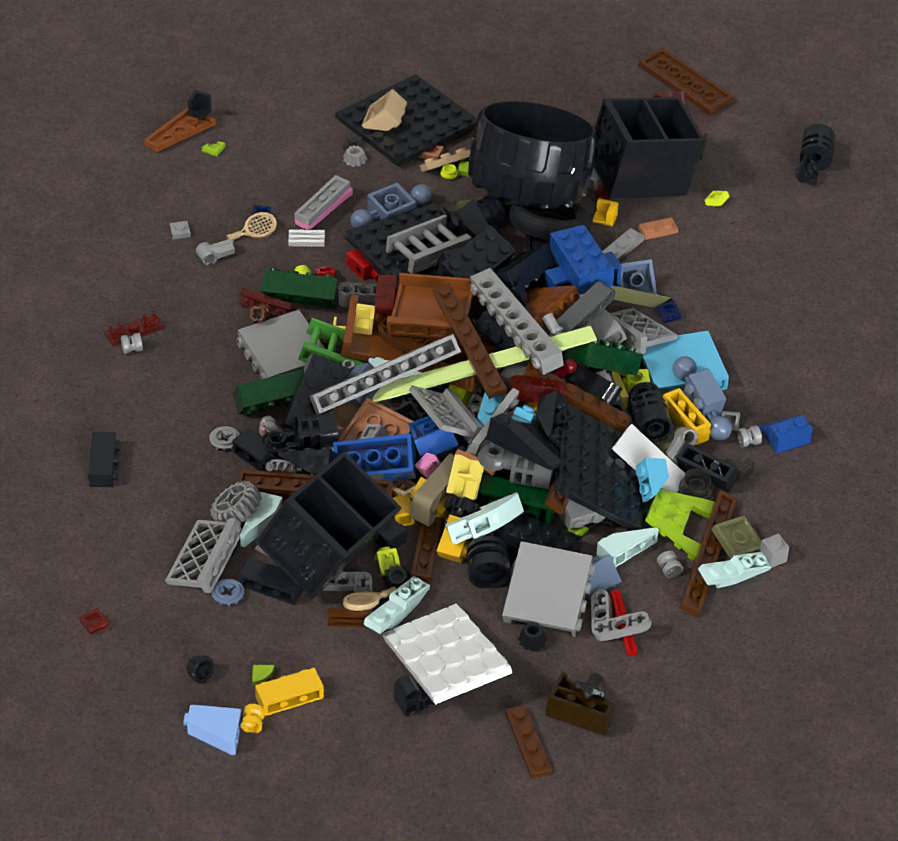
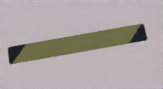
M617 286L611 287L616 291L613 300L662 310L669 309L673 298Z

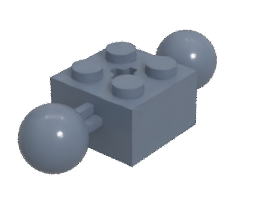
M398 183L370 193L367 195V210L359 209L353 212L350 218L351 226L356 228L372 223L374 220L379 221L416 209V206H426L432 201V190L427 185L419 184L411 190L409 195Z
M688 356L677 358L673 363L672 369L678 379L686 381L683 393L711 424L710 436L719 441L727 439L732 432V424L726 417L720 416L726 397L709 369L696 373L697 366L692 358Z

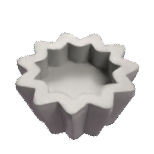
M359 146L349 147L343 155V162H347L346 165H351L352 167H360L361 164H366L365 161L368 160L363 148Z

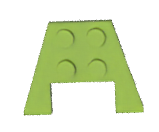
M660 489L652 500L645 521L653 528L656 527L663 537L668 536L675 542L674 546L680 550L682 548L688 554L687 557L694 560L700 543L684 536V528L690 511L709 518L714 501Z

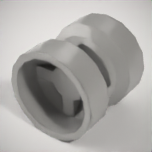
M135 333L132 336H121L124 354L134 350L136 352L143 351L140 333Z
M757 425L751 426L749 429L740 428L737 430V439L742 448L748 447L749 444H761L762 435Z
M666 551L658 556L657 563L663 569L662 572L667 579L677 577L682 573L683 567L677 561V556L673 551Z

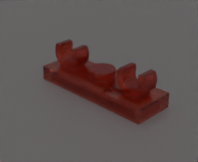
M242 288L240 291V295L243 297L240 306L243 308L248 302H250L249 309L256 306L255 302L259 304L263 302L269 310L271 308L275 309L274 317H278L280 313L287 314L296 311V308L291 303Z
M153 311L151 316L147 317L144 314L142 319H137L123 325L118 323L116 328L109 326L108 330L105 331V336L113 347L121 344V336L123 335L132 336L135 333H140L142 337L162 330L164 327L156 312Z

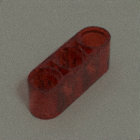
M379 275L375 296V314H392L398 291V275Z
M514 375L509 378V392L512 388L520 391L517 398L519 401L537 403L539 397L556 390L565 397V383L561 380Z

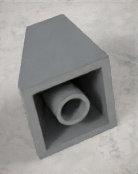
M570 499L566 510L561 515L558 514L568 529L574 527L581 528L585 524L599 523L605 519L604 516Z

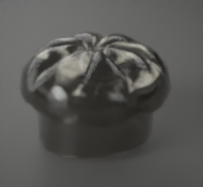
M691 469L686 472L680 481L679 490L680 494L709 500L713 495L714 485L709 474L705 471Z

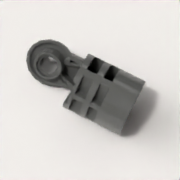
M492 442L480 449L478 453L479 463L488 470H511L510 483L550 489L554 469L544 468Z

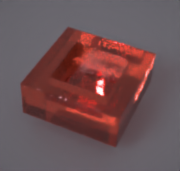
M98 608L80 616L81 624L90 635L108 627V620Z

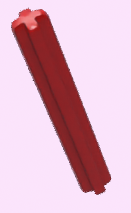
M618 589L612 590L610 598L615 616L627 615L621 591ZM620 624L619 629H623L626 624ZM634 635L622 637L627 655H637L638 648Z

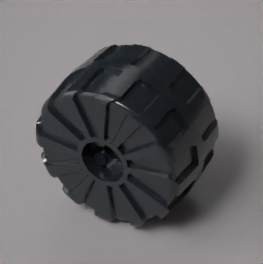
M523 101L492 103L482 108L478 115L470 147L468 176L472 177V184L476 188L487 190L488 195L495 199L500 197L509 199L514 205L526 207L534 204L538 205L540 209L574 206L586 196L595 160L596 129L584 118L557 107Z

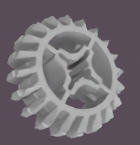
M244 480L236 482L235 485L231 484L229 488H225V491L220 493L219 497L215 498V502L211 505V516L217 522H227L229 518H234L241 525L242 522L247 521L252 516L253 512L257 511V507L260 506L262 499L261 494L250 481L246 482Z

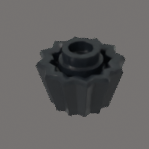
M398 564L395 566L390 565L389 569L384 570L385 575L382 577L385 580L384 585L388 586V589L393 586L398 588L410 579L409 571L405 570V566L400 567Z
M528 623V625L524 626L518 637L520 646H524L525 650L530 649L531 651L535 649L540 650L547 641L543 628L535 623Z
M193 656L189 659L186 670L194 681L201 684L211 678V674L214 673L213 668L215 664H213V658H209V656Z

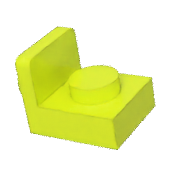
M380 548L374 556L378 562L381 577L385 575L384 570L389 569L390 565L395 566L398 564L400 566L396 548Z

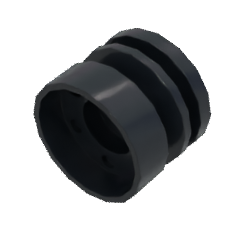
M482 536L468 544L466 556L468 578L471 584L481 589L498 588L506 584L511 574L506 542L499 537Z

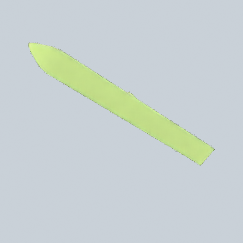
M591 326L550 337L560 350L597 341ZM517 346L489 354L496 369L530 359L526 358L523 350ZM466 360L393 381L382 386L373 396L372 401L377 402L411 393L409 391L411 385L426 389L476 374L469 361Z

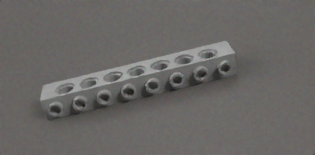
M491 268L470 276V290L472 294L478 296L482 306L485 305L489 314L496 318L498 325L504 327L508 337H512L515 345L523 350L525 357L530 358L535 369H539L544 375L564 366L562 351Z
M451 334L309 397L316 414H320L461 351L454 334Z

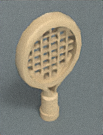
M267 212L256 213L246 220L241 231L226 235L227 240L231 239L233 242L241 238V236H249L253 239L266 238L275 231L277 226L276 218Z
M393 586L381 592H354L344 598L343 605L345 608L354 611L369 610L376 607L381 598L390 597V593L397 588Z

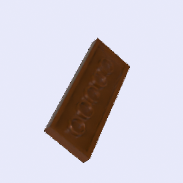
M663 47L639 60V67L708 115L733 102V95Z

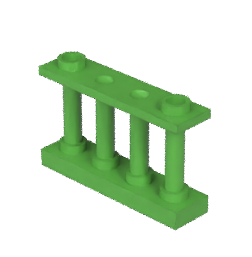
M315 318L311 319L306 333L312 335L310 343L304 342L298 360L307 362L309 355L316 353L341 365L345 360H350V366L351 361L354 362L355 366L369 363L368 361L363 360V362L335 353L336 344L343 345L345 329ZM319 338L329 341L327 349L317 346Z

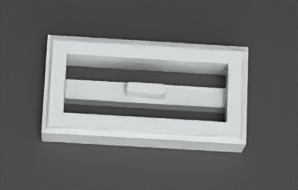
M289 230V246L325 247V230Z

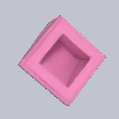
M425 453L415 464V467L428 479L441 463L436 455Z

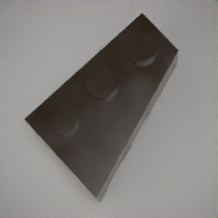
M562 671L548 696L545 716L605 736L612 723L615 704L599 695L592 694L590 698H585L583 696L584 691L574 687L575 682L567 678L568 674Z

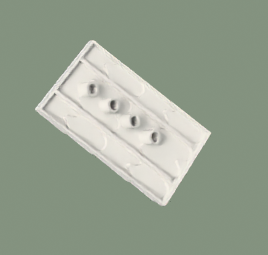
M457 604L382 633L386 643L435 704L512 673L507 660L496 650L495 646L480 632V629Z

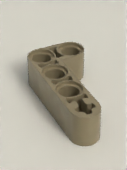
M450 453L417 490L412 501V519L428 527L433 524L437 515L438 505L448 494L446 490L455 455Z

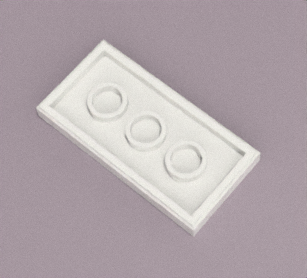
M632 424L612 447L635 471L636 465L645 458L666 459L669 478L661 487L663 490L677 493L689 477Z

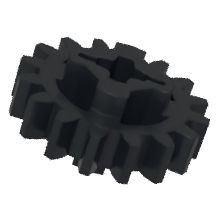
M450 495L444 503V508L451 512L450 515L460 518L481 510L479 509V504L474 503L467 497L461 498Z

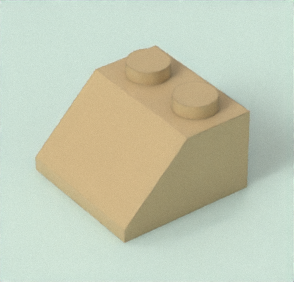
M392 89L370 105L362 127L389 131L393 127H398L402 121L401 117L406 111L407 102Z

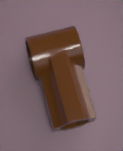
M262 302L258 306H253L248 315L257 324L268 320L273 314Z

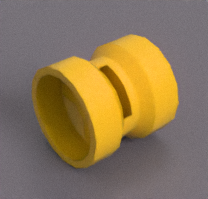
M257 704L246 705L241 728L245 732L259 733L262 730L265 710Z

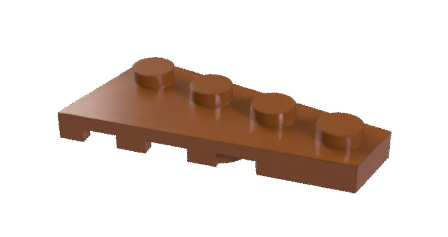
M186 108L144 139V145L159 152L215 126L216 119L207 116L205 120L188 116V108Z

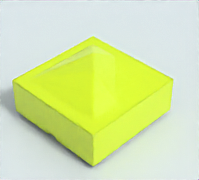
M713 191L705 199V203L708 206H721L729 198L728 191Z

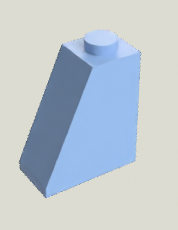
M190 705L189 713H185L184 726H187L188 734L231 755H236L242 721L241 709Z

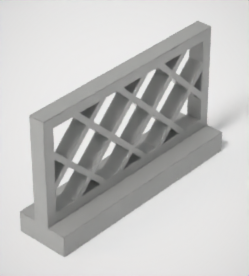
M634 308L609 313L622 327L627 337L621 343L636 348L637 353L644 354L649 346L677 340L676 333Z
M411 385L409 391L440 430L462 435L469 444H472V441L483 427L452 389L445 388L443 393Z
M229 518L227 522L197 520L165 580L166 583L177 586L202 588L204 593H211L240 539L242 529L238 521L234 518ZM201 527L209 528L208 530L198 534ZM223 529L222 533L215 536L214 533L216 531ZM211 534L213 535V538L205 541L204 543L202 542L203 538ZM198 541L201 542L200 545H198V546H196V547L190 549V547L192 546V544H194V543H196V542H198ZM216 543L213 549L207 551V547ZM203 549L205 550V553L196 558L194 557V554ZM192 556V560L182 565L186 558ZM207 559L205 564L199 566V562ZM195 564L197 565L198 568L188 573L186 572V569L194 566ZM181 572L185 573V575L179 578H175L177 574ZM200 573L197 580H190V578Z

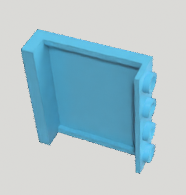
M709 331L677 335V340L647 347L646 353L642 356L645 369L649 371L651 382L657 385L662 395L678 388L682 391L684 390L686 381L678 379L672 369L675 360L682 356H688L695 361L697 366L696 373L709 369L721 390H725L728 387L729 376Z

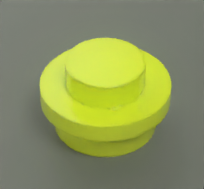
M446 164L442 167L440 175L444 179H454L458 175V170L453 164Z

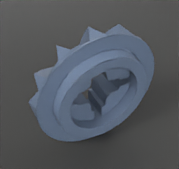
M223 579L216 583L211 594L214 602L230 606L231 603L237 604L239 600L243 599L244 588L240 582L234 579ZM224 590L228 593L231 592V596L228 594L224 595Z

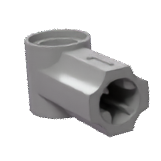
M231 239L212 245L208 242H203L197 246L196 253L203 264L208 266L210 263H216L218 258L234 254L235 248Z
M684 426L678 427L674 431V439L665 455L678 465L677 455L685 443L695 445L698 440L697 432Z

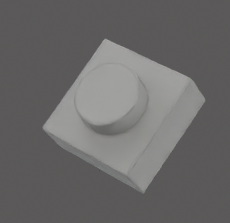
M188 221L170 223L173 239L191 237Z

